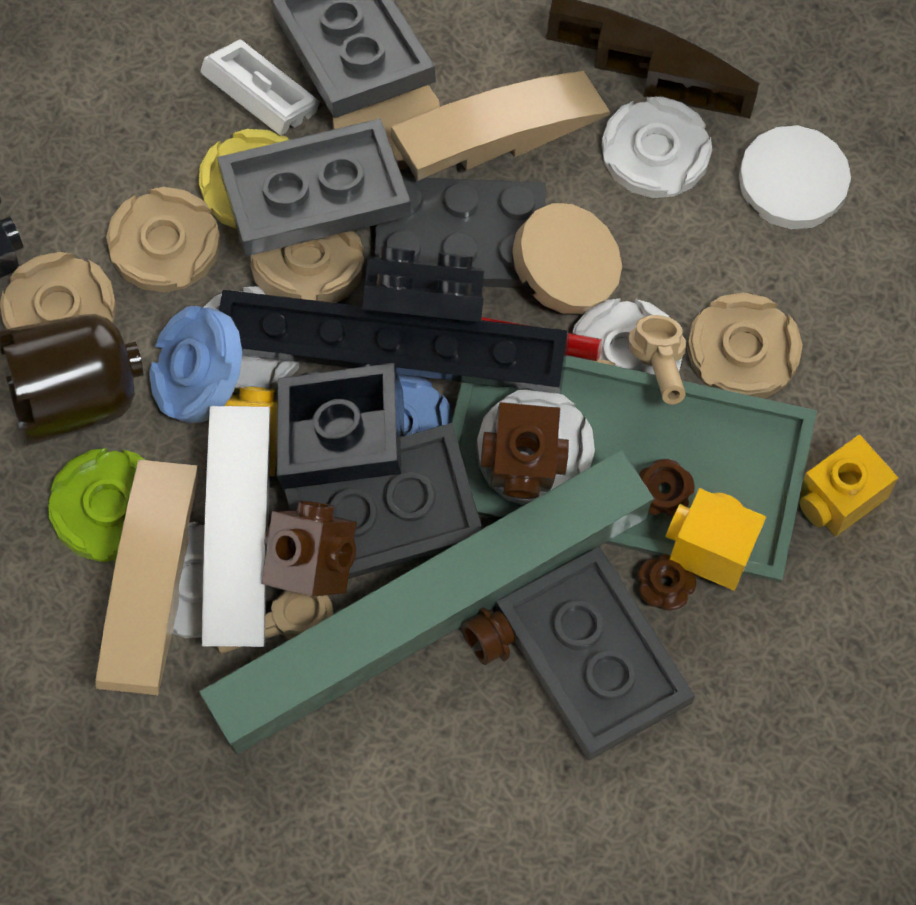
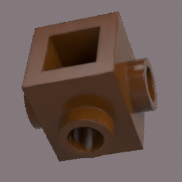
M499 403L495 420V432H484L482 442L481 468L492 469L490 487L504 488L503 494L509 497L534 499L540 496V491L548 492L551 490L556 475H566L569 439L558 438L559 407ZM520 452H526V453H528L529 455H524V454H522V453H520Z
M298 501L297 510L272 511L270 527L265 536L266 557L262 584L311 597L345 594L349 571L356 556L354 538L357 521L335 517L334 506L312 501Z

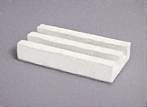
M240 39L210 54L203 60L200 70L201 74L280 136L288 132L290 125L295 128L302 124L304 116L309 119L317 112L320 104L317 98Z

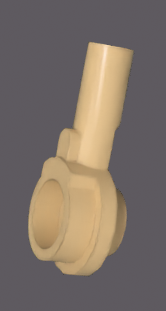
M649 315L641 318L637 322L636 328L629 334L628 348L641 362L653 367L664 402L671 405L678 404L686 395L676 365V361L680 360L685 354L686 348L682 327L674 319L662 315Z
M288 590L283 591L279 598L273 601L272 612L265 614V639L281 634L287 640H290L334 615L333 605L327 595L311 597ZM218 646L220 654L241 648V646Z

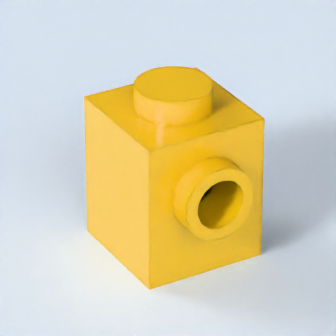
M859 434L806 472L800 492V507L812 524L820 528L825 525L836 537L887 500L899 477Z
M699 488L690 508L679 504L668 528L666 537L675 541L669 560L679 563L689 572L735 591L767 516L743 507L740 501L728 494L711 493Z

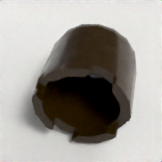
M83 314L0 331L1 355L5 354L11 376L6 377L19 428L24 431L23 436L26 446L110 423L121 418L131 407L135 395L134 378L144 376L141 356L136 342L125 344L119 329L108 318L97 314Z

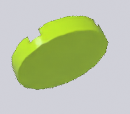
M107 448L92 449L71 459L55 476L48 504L51 525L62 544L80 557L99 562L116 561L138 460H145L143 457L127 450H123V453L118 451L108 452Z

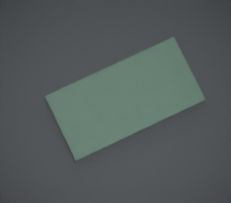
M567 355L561 394L575 404L574 407L582 413L583 417H586L593 430L595 453L590 467L620 450L624 452L638 475L643 468L650 467L657 460H674L685 470L689 471L694 480L695 490L693 495L688 498V508L691 507L699 488L711 493L728 494L740 501L743 507L767 516L742 575L781 583L817 410L682 381L686 394L685 398L680 403L671 405L665 403L662 399L654 374ZM462 382L452 424L478 515L500 520L524 505L507 501L488 485L478 466L476 441L483 418L491 408L504 400L506 396L525 389ZM666 483L659 486L660 492L664 494L669 493L671 490L670 486ZM648 513L647 519L604 544L658 556L662 554L671 555L675 541L667 538L666 534L674 516L670 517L665 513L660 515Z

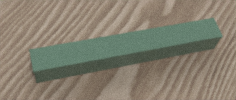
M620 450L199 692L228 743L238 755L461 627L462 622L477 615L480 608L484 607L487 610L494 608L497 600L599 547L647 519L650 504L654 501V497L624 452Z

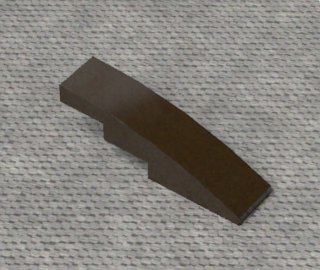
M552 0L546 40L597 50L596 69L647 79L644 97L646 98L665 97L682 102L690 107L748 119L751 118L759 83L715 54L661 27L606 7L579 0Z

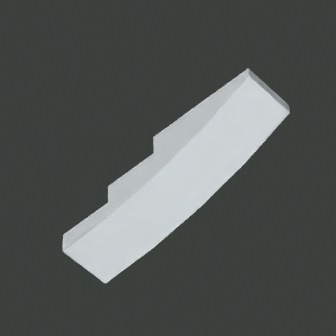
M210 406L205 504L202 646L265 647L267 585L262 584L266 557L265 536L269 527L270 407Z

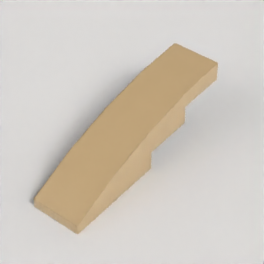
M578 71L540 77L492 89L443 105L391 126V138L414 177L419 181L460 162L467 171L507 152H511L513 157H517L610 115V111L586 73Z
M138 460L115 563L96 674V689L159 695L179 606V582L189 543L188 524L198 484L197 465Z

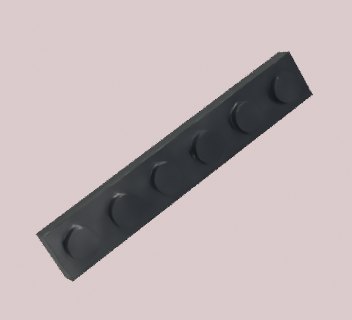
M222 290L219 311L230 316L237 327L240 335L242 355L347 368H358L366 364L381 365L394 363L398 374L561 394L569 344V333L567 330L483 320L475 322L363 310L362 306Z

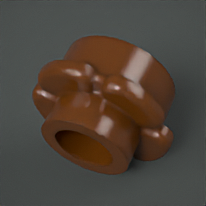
M660 459L655 461L650 467H645L641 470L639 476L654 497L648 513L652 515L665 513L667 516L672 517L679 504L686 507L689 506L688 498L693 495L695 484L690 472L680 466L678 462L670 459ZM663 483L668 484L671 488L667 494L659 490V486Z
M662 554L657 560L648 559L641 565L637 575L638 580L641 582L639 594L652 607L668 611L677 610L685 606L688 602V595L694 593L696 577L694 573L685 570L679 563L669 560L671 555ZM668 577L672 580V584L664 586L661 583V579Z
M482 607L477 615L462 622V633L471 649L478 640L483 648L481 651H473L481 664L487 665L498 658H501L502 661L509 659L510 648L508 645L515 642V636L508 620L500 611L490 613L486 608Z

